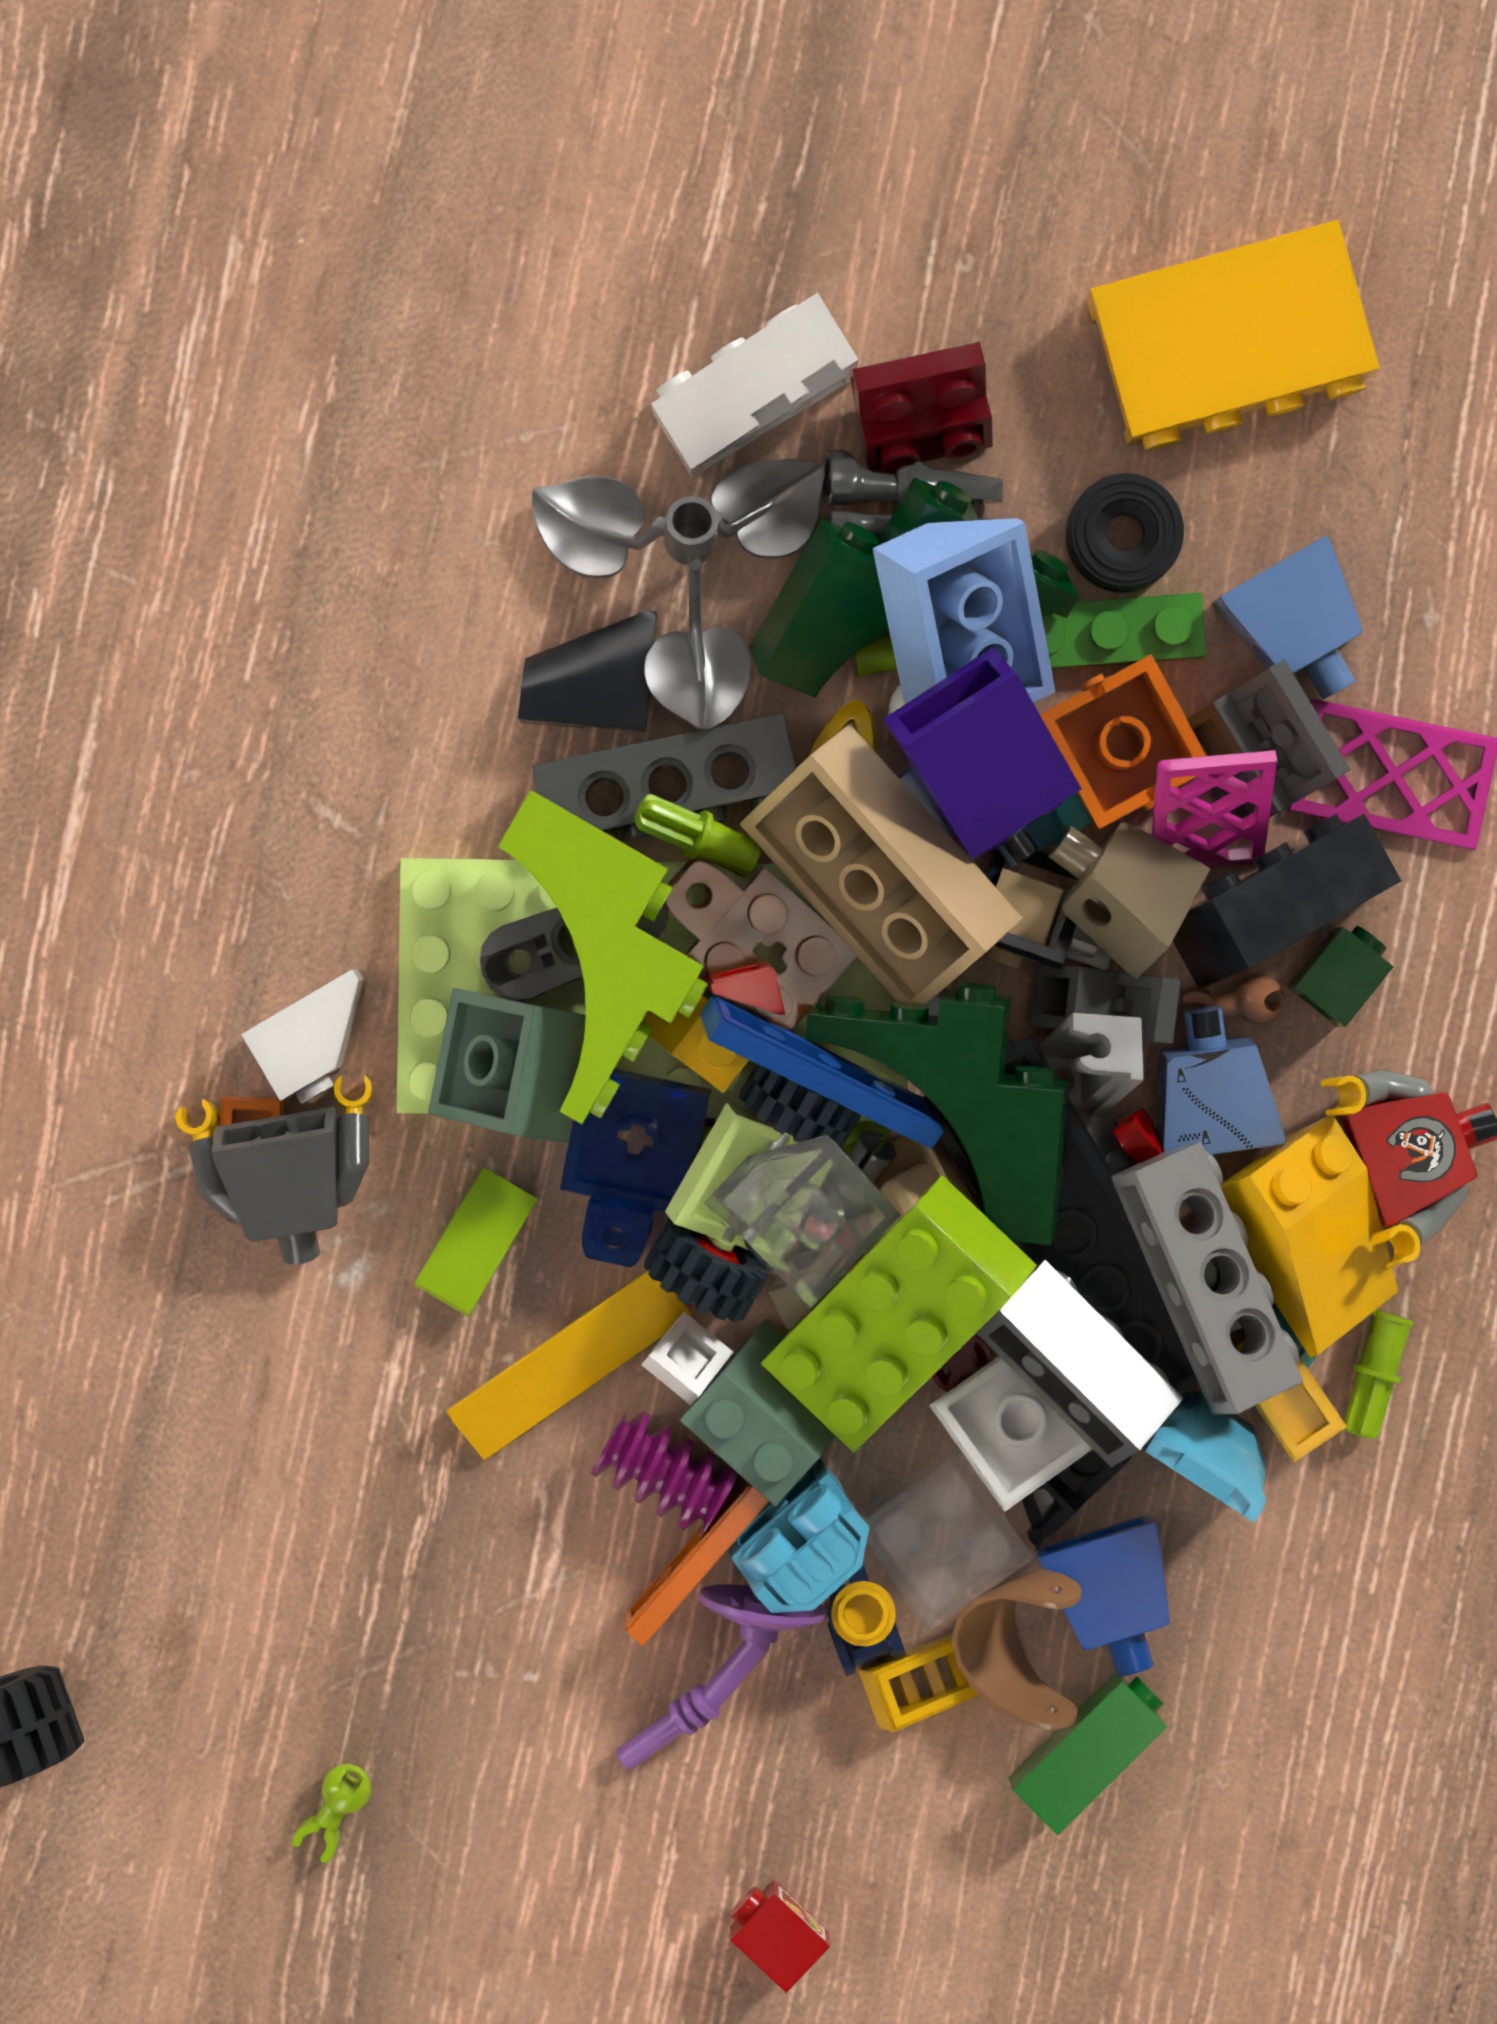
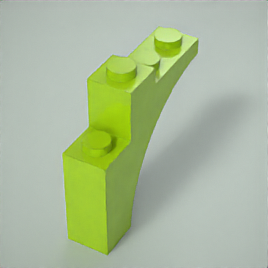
M530 790L498 848L516 859L545 889L559 910L572 936L580 960L585 987V1034L579 1065L572 1086L559 1112L583 1124L589 1112L599 1118L602 1117L620 1086L619 1083L609 1078L618 1061L623 1055L634 1062L653 1027L642 1022L647 1011L649 1010L670 1023L677 1012L689 1018L707 988L708 983L697 978L704 967L703 965L636 927L642 916L654 922L673 887L662 882L668 869Z

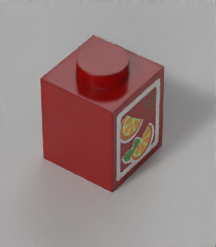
M775 1880L763 1892L757 1887H753L739 1900L730 1913V1916L735 1920L730 1926V1941L785 1993L830 1948L829 1931Z

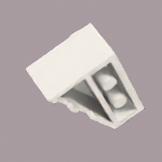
M817 292L801 304L791 306L774 316L766 323L765 328L747 340L743 337L718 350L711 356L713 362L693 376L689 371H685L662 384L656 390L660 398L651 403L652 413L691 478L849 384L851 382L850 377H853V369L857 368L858 358Z

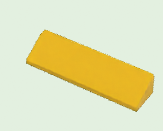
M645 1270L454 1403L446 1410V1413L485 1461L664 1336L683 1312L691 1317L693 1314L687 1305L677 1300L679 1295L674 1292L667 1293L660 1287L662 1282L652 1280L648 1275L649 1271Z

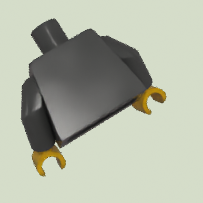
M342 1075L337 1078L334 1084V1094L336 1101L344 1109V1115L338 1118L336 1108L329 1107L219 1126L220 1112L213 1103L202 1099L206 1118L201 1126L193 1128L190 1124L187 1108L179 1107L175 1114V1121L179 1129L184 1133L192 1135L193 1142L189 1145L188 1149L200 1195L228 1222L241 1224L248 1240L260 1241L278 1238L282 1258L285 1263L302 1264L314 1260L320 1254L316 1231L331 1229L337 1225L338 1209L353 1202L369 1165V1118L363 1115V1109L372 1100L373 1090L371 1081L364 1075V1085L366 1088L364 1095L359 1100L349 1101L341 1094L343 1088Z

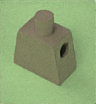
M1119 822L1098 845L1073 826H1069L1048 855L1049 858L1077 877L1062 903L1064 914L1135 979H1138L1170 947L1210 871V868L1129 822Z

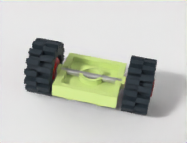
M755 1064L739 1095L740 1100L745 1102L744 1106L748 1110L729 1103L725 1104L666 1208L665 1213L669 1218L643 1264L644 1268L649 1271L648 1275L652 1280L662 1282L660 1285L662 1289L667 1293L674 1292L679 1295L677 1300L686 1305L690 1302L696 1305V1310L707 1315L708 1311H710L716 1319L725 1321L728 1318L731 1322L743 1321L769 1277L770 1272L767 1271V1265L765 1262L758 1260L759 1256L755 1252L775 1259L778 1258L836 1155L842 1150L861 1117L860 1114L758 1064Z

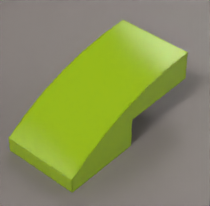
M483 1167L428 1258L414 1285L469 1317L538 1199Z

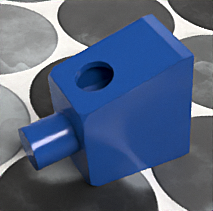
M1150 1514L1048 1544L1038 1549L1035 1548L1037 1559L1042 1568L1062 1573L1075 1580L1081 1586L1082 1598L1079 1603L1063 1610L1083 1650H1090L1108 1644L1117 1676L1136 1674L1154 1666L1144 1633L1169 1625L1170 1617L1159 1530L1156 1521Z

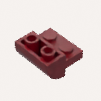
M980 342L853 369V377H850L851 389L868 470L873 472L884 470L888 473H895L898 468L914 464L915 462H925L943 457L953 460L966 459L976 455L982 449L993 447L992 415L986 395V364Z

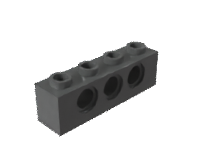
M784 713L723 725L710 731H695L532 766L539 795L605 833L625 829L627 840L650 836V834L637 828L634 816L642 799L646 795L651 794L649 790L651 777L662 768H674L680 771L686 779L684 794L680 799L672 803L696 814L706 810L713 814L714 821L727 819L725 807L750 802L751 811H753L796 769ZM724 755L741 757L749 768L747 781L737 789H723L712 778L711 771L714 763ZM601 781H612L619 785L623 791L622 806L616 813L610 816L594 814L587 804L589 790L593 785Z

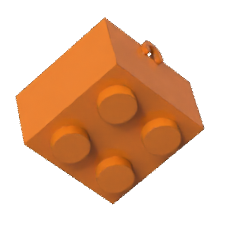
M1152 654L1106 679L1102 673L1079 686L1082 692L1040 714L1082 788L1076 794L1092 822L1087 825L1092 834L1143 806L1146 811L1154 807L1157 768L1161 760L1206 756ZM1197 777L1171 778L1170 785L1178 788Z

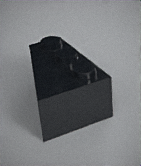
M1336 813L1303 831L1308 843L1291 851L1287 842L1252 860L1257 871L1240 880L1236 871H1233L1201 889L1206 899L1190 907L1173 939V943L1197 987H1206L1250 969L1402 881L1365 813L1343 824Z

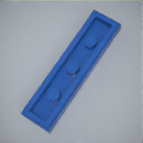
M711 995L700 1013L709 1041L909 1139L933 1149L944 1132L940 1119L930 1100L717 995L716 997Z

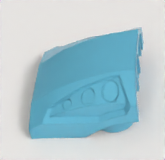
M1201 1391L1181 1394L1184 1399L1142 1449L1255 1523L1263 1511L1266 1502L1263 1487L1267 1465L1254 1426L1236 1414L1212 1415Z
M819 1458L776 1507L771 1503L756 1516L729 1547L728 1551L731 1559L750 1585L754 1595L771 1613L811 1611L862 1568L869 1525L847 1498L840 1481L833 1471Z

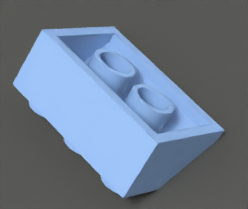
M1018 518L926 523L872 548L904 704H907L992 647L1018 675L1033 703L1055 693L1025 522Z

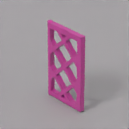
M1313 698L1310 700L1321 721L1323 714L1352 720L1361 732L1359 736L1339 748L1342 756L1347 755L1367 742L1387 774L1357 793L1344 774L1337 778L1336 782L1347 799L1336 807L1305 800L1306 797L1290 805L1288 811L1321 818H1328L1337 813L1341 822L1344 823L1365 813L1373 829L1477 850L1497 756L1496 737ZM1387 728L1418 734L1426 748L1396 767L1376 735ZM1452 742L1483 748L1478 771L1462 781L1441 750ZM1432 756L1452 787L1424 806H1421L1402 777V774ZM1390 782H1393L1412 813L1402 820L1373 815L1369 813L1362 800ZM1475 784L1473 797H1471L1467 789ZM1455 796H1458L1469 813L1465 834L1435 828L1428 814Z
M1276 750L1161 760L1157 768L1152 836L1170 846L1178 843L1189 848L1190 850L1184 853L1203 863L1208 868L1254 865L1252 860L1265 853L1277 767ZM1260 770L1259 776L1248 783L1233 777L1242 771ZM1198 777L1180 789L1170 785L1171 778ZM1215 786L1230 792L1212 804L1196 798ZM1247 801L1255 804L1254 813L1244 819L1228 813ZM1179 807L1193 813V815L1176 825L1167 822L1168 814ZM1211 822L1225 828L1207 840L1193 834ZM1242 837L1251 840L1250 847L1225 848Z

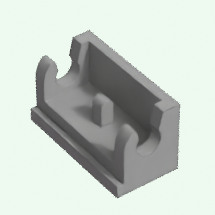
M1072 1013L1038 1046L1051 1069L1062 1071L1070 1078L1071 1088L1068 1091V1097L1074 1108L1089 1109L1090 1116L1105 1115L1143 1081L1142 1020L1139 1017Z

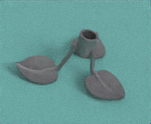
M791 459L768 460L741 466L729 472L719 481L712 494L711 504L700 497L688 496L681 498L671 505L666 519L663 517L657 518L655 525L639 537L636 536L641 532L645 521L643 504L635 490L626 483L614 478L590 476L554 486L534 488L532 492V508L538 532L549 552L566 569L587 578H607L618 574L626 564L628 548L642 550L660 536L665 537L664 544L670 557L688 566L690 633L672 631L662 635L654 642L645 660V680L652 697L662 708L699 731H710L725 723L739 708L748 689L751 676V661L746 644L736 631L726 627H717L702 632L701 563L709 559L713 554L717 533L724 538L736 534L742 549L757 558L781 559L801 550L810 540L817 525L825 469L823 465Z

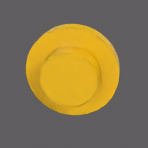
M859 1581L849 1584L838 1593L832 1605L831 1617L836 1632L845 1641L856 1646H871L881 1642L889 1635L895 1623L896 1609L892 1597L883 1587L873 1582Z

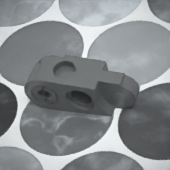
M664 903L654 922L642 916L636 927L656 939L660 938L666 930L669 919L666 904ZM557 908L502 925L491 932L485 940L480 956L482 976L489 987L499 996L515 1001L531 999L583 977L579 958L570 956L562 946L561 937L566 924ZM519 949L528 952L532 960L530 969L521 975L511 971L508 965L511 953Z

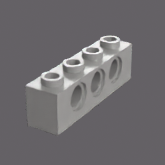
M1202 1142L1176 1146L1111 1176L1212 1415L1239 1414L1304 1382L1297 1367L1299 1364L1297 1347L1290 1335L1281 1330L1272 1309L1274 1296L1271 1286L1265 1276L1255 1269L1246 1248L1248 1245V1234L1241 1218L1234 1211L1230 1210L1220 1187L1223 1184L1221 1169L1212 1154L1205 1151ZM1183 1201L1187 1202L1194 1212L1195 1220L1190 1232L1183 1228L1179 1220V1208ZM1209 1261L1216 1265L1220 1274V1282L1215 1292L1207 1286L1204 1278L1205 1267ZM1235 1321L1241 1324L1245 1332V1342L1240 1351L1234 1348L1230 1339V1330Z

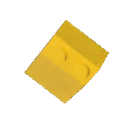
M1328 1116L1285 1137L1286 1144L1274 1145L1220 1186L1230 1210L1234 1211L1245 1225L1248 1234V1245L1246 1248L1255 1269L1260 1271L1269 1282L1274 1302L1310 1358L1318 1356L1399 1292L1393 1268L1388 1269L1384 1265L1391 1261L1386 1241L1377 1245H1373L1371 1242V1237L1374 1233L1383 1231L1368 1169L1334 1116Z

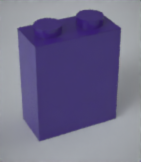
M994 647L883 719L947 828L972 860L986 851L1000 847L1012 834L1041 815L1055 811L1062 805L1064 800L1082 789L1018 675Z

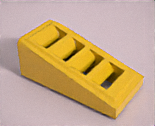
M952 1634L905 1650V1656L897 1658L895 1655H891L858 1669L875 1720L880 1728L896 1732L978 1696L956 1663L951 1639ZM941 1657L945 1659L954 1686L946 1689L935 1661ZM918 1667L921 1670L929 1695L920 1697L911 1670ZM894 1677L904 1704L899 1706L889 1682Z

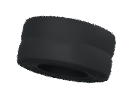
M1130 473L1111 475L1092 484L1077 500L1069 515L1066 526L1067 550L1072 563L1079 573L1093 585L1107 591L1119 593L1144 589L1162 578L1178 558L1184 539L1182 514L1173 496L1158 482L1142 475ZM1117 516H1130L1141 525L1143 538L1140 545L1134 550L1120 551L1109 543L1106 534L1107 526Z

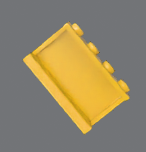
M1339 219L1093 287L1085 299L1092 324L1097 323L1125 422L1126 430L1123 434L1126 445L1142 442L1145 451L1156 450L1178 443L1182 440L1179 431L1204 425L1206 434L1234 428L1243 424L1241 414L1261 408L1266 409L1268 417L1298 410L1305 406L1304 396L1327 390L1329 400L1359 393L1366 389L1364 380L1371 378L1380 369Z

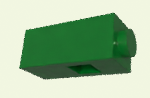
M1115 1671L1077 1709V1719L1074 1724L1067 1728L1056 1730L1008 1777L1012 1790L1058 1836L1167 1728L1161 1715L1157 1712L1164 1702L1140 1677L1136 1676L1128 1683L1122 1676H1117Z

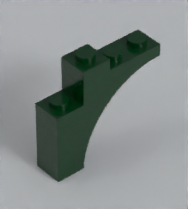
M914 477L879 539L870 531L857 524L846 522L841 527L821 518L749 646L760 676L816 698L821 688L847 660L874 639L889 631L872 548L926 523L979 520L971 505V497L965 491L949 482L938 481L936 486ZM1035 550L1033 555H1031L1040 609L1067 618L1080 597L1067 574L1068 567L1057 557L1042 550Z
M957 984L956 992L947 991L939 1000L938 1016L929 1015V1006L910 1002L891 1003L890 1011L864 1009L865 1000L848 996L826 997L825 1005L817 1004L807 1014L806 1040L837 1045L877 1060L906 1078L936 1105L954 1128L968 1152L979 1181L984 1201L985 1216L1013 1242L1051 1245L1057 1229L1069 1080L1054 1079L1055 1071L1053 1069L1038 1066H1018L1015 1069V1075L1005 1074L1011 997L996 996V987L992 985Z

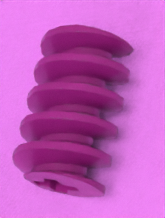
M642 1411L629 1422L625 1421V1413L598 1456L590 1474L597 1477L611 1465L614 1466L616 1470L613 1488L619 1490L632 1479L637 1480L634 1501L640 1504L654 1492L660 1494L656 1514L663 1517L678 1505L682 1508L678 1527L684 1531L696 1520L701 1519L704 1521L702 1536L732 1489L737 1472L728 1465L718 1474L713 1475L716 1457L714 1453L707 1451L692 1462L690 1460L694 1443L691 1439L685 1438L670 1449L671 1427L664 1424L649 1436L647 1434L650 1418L648 1413Z

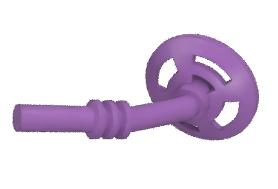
M721 1584L703 1587L700 1590L699 1601L714 1613L729 1621L740 1624L739 1637L745 1640L705 1686L697 1684L692 1687L691 1692L682 1694L680 1700L675 1699L669 1704V1712L617 1748V1757L622 1765L632 1770L683 1733L693 1735L698 1731V1727L703 1728L709 1723V1720L716 1719L720 1715L719 1707L769 1651L770 1643L777 1642L778 1631L806 1628L826 1620L827 1608L820 1604L811 1611L771 1613L754 1595L750 1586Z

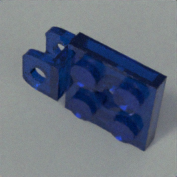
M614 1068L609 1078L619 1083L620 1086L602 1117L599 1118L589 1112L583 1124L573 1120L560 1190L591 1196L588 1201L582 1231V1248L585 1256L592 1260L624 1267H633L643 1254L653 1228L656 1211L665 1213L666 1208L700 1150L712 1089ZM632 1125L644 1127L645 1134L653 1138V1146L643 1145L639 1154H632L628 1152V1142L619 1138L620 1130L628 1131ZM612 1227L620 1228L623 1232H618Z

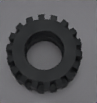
M34 1666L0 1676L1 1788L62 1762L70 1757L85 1741L59 1667Z

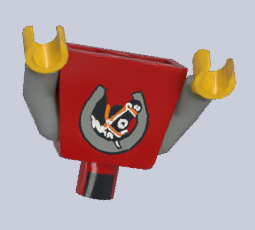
M1382 1069L1356 1076L1347 1075L1325 1078L1321 1080V1088L1334 1086L1339 1094L1337 1106L1332 1109H1325V1113L1327 1116H1339L1344 1133L1367 1167L1381 1224L1386 1227L1396 1224L1394 1227L1374 1233L1371 1237V1242L1373 1245L1388 1240L1392 1243L1394 1257L1390 1262L1384 1264L1388 1269L1414 1261L1419 1255L1420 1246L1443 1229L1467 1198V1183L1478 1177L1469 1150L1497 1140L1496 1116L1489 1103L1456 1114L1448 1092L1433 1091L1431 1085L1424 1078Z

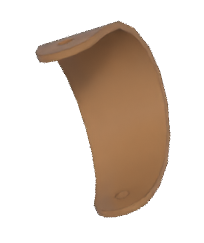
M1040 1568L1025 1572L973 1599L957 1615L951 1636L956 1663L971 1688L995 1710L1024 1724L1048 1730H1060L1075 1723L1077 1708L1073 1702L1061 1696L1044 1683L1027 1661L1017 1636L1014 1610L1016 1601L1051 1609L1072 1607L1079 1603L1082 1598L1081 1586L1075 1580L1062 1573Z

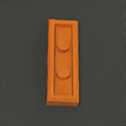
M742 1478L728 1494L704 1534L701 1536L702 1524L625 1612L624 1623L626 1632L644 1646L769 1503V1500Z

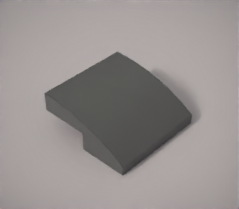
M1285 659L1186 718L1206 756L1276 750L1277 767L1270 817L1351 770ZM1260 770L1242 771L1233 777L1248 783L1259 776ZM1217 786L1210 789L1216 800L1230 793ZM1247 801L1228 813L1244 819L1254 813L1255 804Z

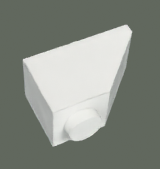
M352 969L241 1034L280 1101L288 1100L296 1095L302 1105L334 1086L329 1075L343 1066L365 982L359 970Z

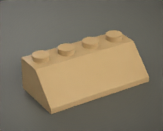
M851 724L847 725L813 752L740 823L742 828L897 1002L927 1004L1023 919Z

